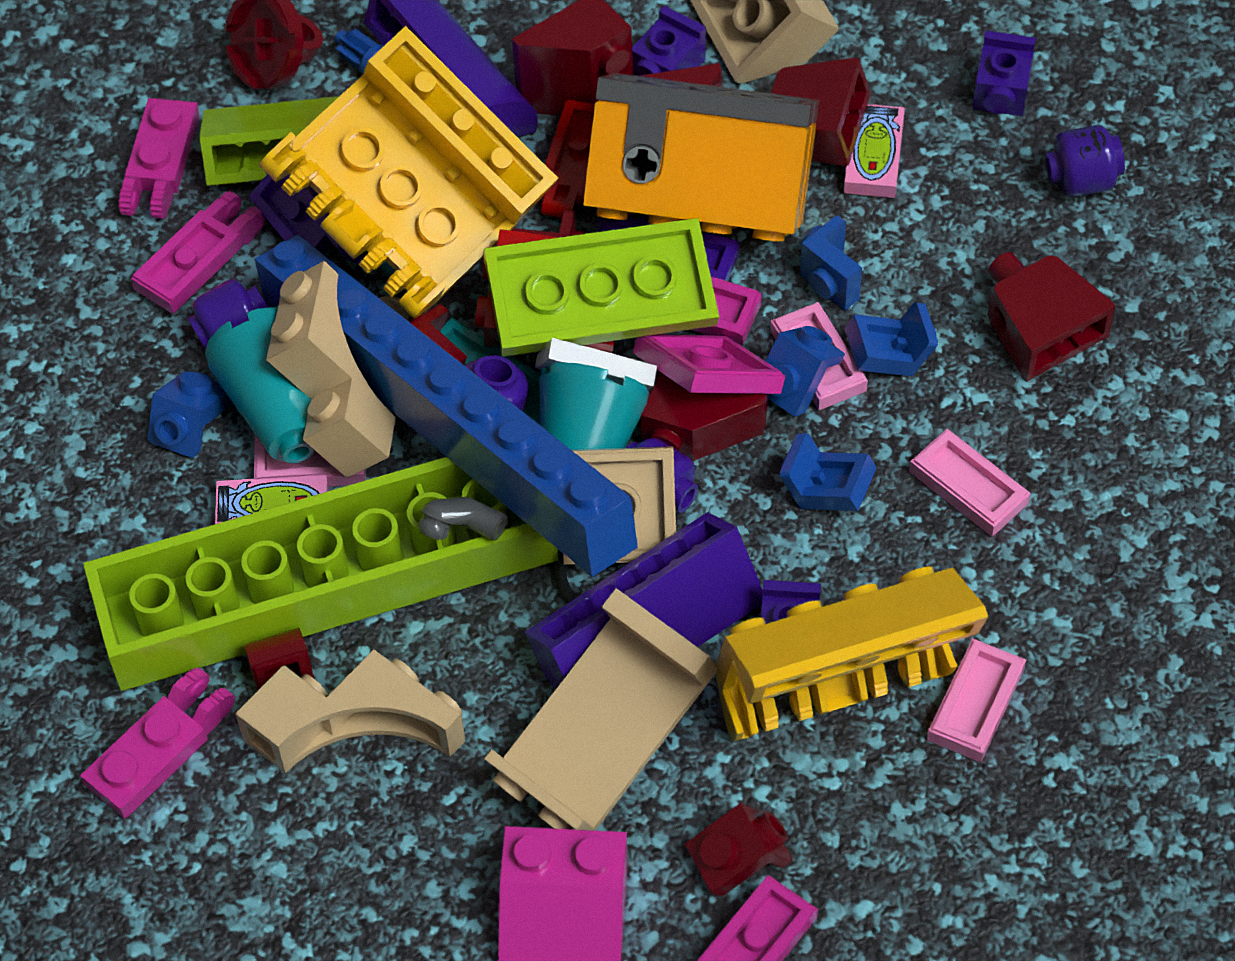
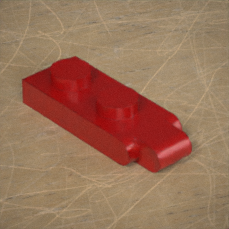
M566 100L545 165L558 177V180L542 197L544 198L542 215L562 219L564 210L575 211L576 215L578 206H584L595 104Z

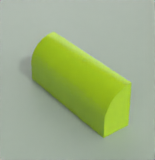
M339 96L204 110L200 131V144L207 186L263 180L267 173L259 166L262 159L290 132L297 136Z

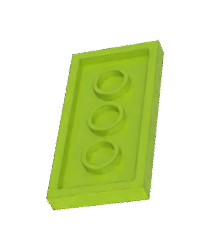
M699 218L484 248V262L502 357L539 352L551 338L578 345H587L717 326L719 313Z

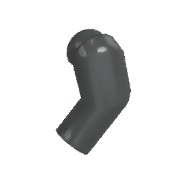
M469 497L434 499L425 504L421 509L424 515L418 523V528L422 534L430 538L443 540L448 536L451 524L462 525L496 541L504 532L508 517L506 514Z

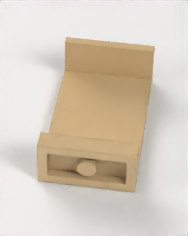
M617 588L602 606L611 619L506 755L502 758L491 749L484 758L499 771L492 781L519 802L528 793L545 807L538 816L554 829L573 830L574 828L575 830L596 831L719 670L709 655Z

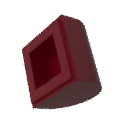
M300 628L244 644L257 691L283 665L300 678L304 674L314 678L308 651Z

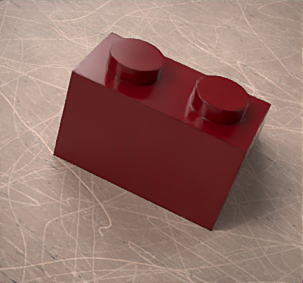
M578 0L512 38L516 89L531 104L537 114L561 116L566 100L595 104L596 101H599V99H596L599 77L612 73L633 75L632 27L604 0Z

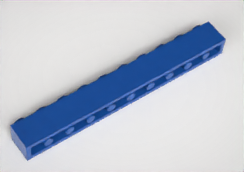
M296 235L289 240L283 241L254 259L264 301L269 308L278 307L281 286L293 273L297 271L304 272L323 261L339 274L337 283L338 310L348 347L361 374L383 405L591 577H594L638 548L632 500L628 494L301 236Z

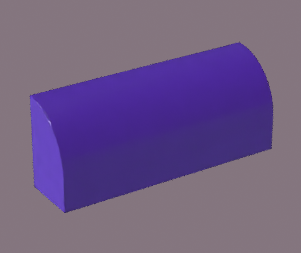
M369 0L363 23L383 46L406 26L517 137L536 132L538 117L535 109L439 0Z
M706 512L524 633L543 673L553 689L556 690L611 619L602 606L616 588L696 647H699L762 604L763 589L738 528Z

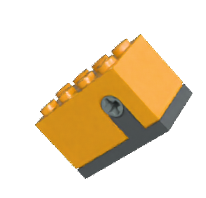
M612 73L598 78L596 99H599V101L595 102L583 202L584 206L597 207V216L626 220L628 215H634L635 213L649 214L648 223L650 224L699 218L702 231L732 234V229H737L738 227L753 229L752 237L769 241H784L785 236L794 234L803 224L816 123L814 122L817 121L819 100ZM647 151L648 159L657 162V167L650 171L649 162L641 160V154Z

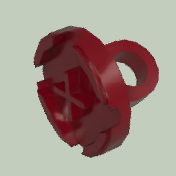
M235 0L226 19L225 32H231V45H226L228 60L236 76L246 86L254 89L270 90L286 86L296 76L300 64L311 61L323 44L321 30L307 17L298 14L290 0Z

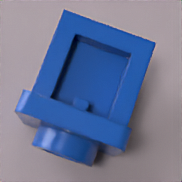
M836 215L825 225H818L812 228L804 237L801 243L800 275L810 283L813 290L820 297L832 300L841 309L846 311L860 299L862 267L843 252L846 221Z
M914 302L900 320L854 314L844 327L859 371L913 376L938 345L936 330L924 303Z
M804 326L778 334L766 362L785 375L781 394H762L767 395L769 400L793 416L805 414L827 368L840 364L845 353L831 344L832 338L827 333L812 326Z
M182 372L152 396L148 441L151 444L190 458L195 457L201 451L204 426L230 406V398L220 384L214 382L210 376L200 372Z
M798 433L788 454L782 461L780 477L800 509L859 511L877 467L869 454L820 452L809 434Z

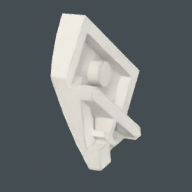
M551 338L537 354L535 368L542 370L544 366L549 370L551 363L555 362L597 366L607 369V378L623 386L624 378L628 376L645 385L648 390L654 386L657 369L656 365L556 338Z

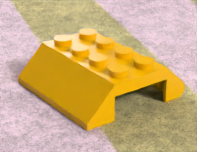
M406 26L368 60L363 75L297 136L290 132L259 164L275 182L289 174L291 175L282 186V189L290 197L309 185L318 193L310 202L306 213L315 221L329 212L330 214L324 219L320 227L352 259H355L367 250L369 253L359 263L367 273L376 270L385 261L396 271L387 280V284L383 289L391 297L406 289L407 292L398 301V304L414 320L437 303L484 258V248L497 245L500 229L512 230L558 180V177Z
M927 566L904 574L899 578L900 583L878 589L875 583L866 584L846 592L843 595L844 600L822 607L820 601H810L793 607L786 613L788 617L766 624L764 618H754L735 625L730 629L731 635L724 638L716 663L719 670L715 673L724 720L731 739L734 742L759 733L753 703L756 705L757 715L765 732L779 728V716L774 696L787 692L790 694L789 702L791 709L799 721L813 717L811 697L818 714L821 715L867 701V687L874 698L888 694V681L884 663L894 659L898 660L900 677L908 688L921 684L922 675L920 670L927 681L953 674L957 664L949 643L979 633L989 617L985 605L953 567L934 573L933 567Z

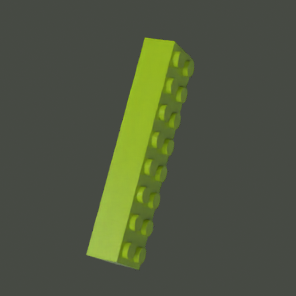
M444 457L84 562L83 565L107 654L120 690L124 691L188 672L195 667L201 668L246 654L244 644L292 629L300 628L302 636H308L555 562L559 559L558 549L449 458ZM469 497L506 514L508 520L504 532L496 541L462 525L452 524L450 525L448 536L443 540H436L419 531L418 523L424 515L421 509L425 504L434 499Z

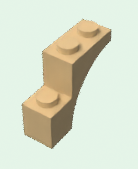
M323 261L304 272L297 271L293 273L281 286L280 301L275 322L271 328L272 336L266 360L311 399L307 410L308 416L303 440L348 478L389 458L396 417L383 405L369 387L351 354L338 310L337 283L339 274Z
M373 650L329 695L324 687L313 677L304 674L300 678L283 665L235 713L243 741L284 773L314 751L336 741L351 737L382 734L411 738L426 743L449 757L465 742L462 710L459 705L442 691L433 693L420 684L414 671L401 660L393 659L389 661L376 650Z

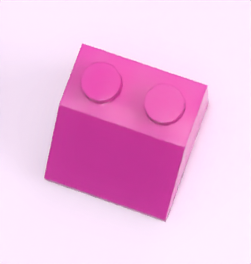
M505 826L500 875L498 961H622L628 875L627 832Z

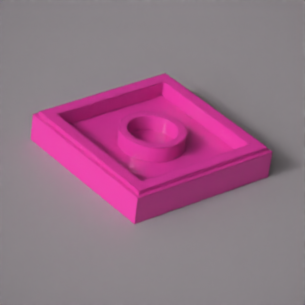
M656 334L636 338L633 353L648 364L656 365L658 371L691 393L781 394L785 375L727 336Z

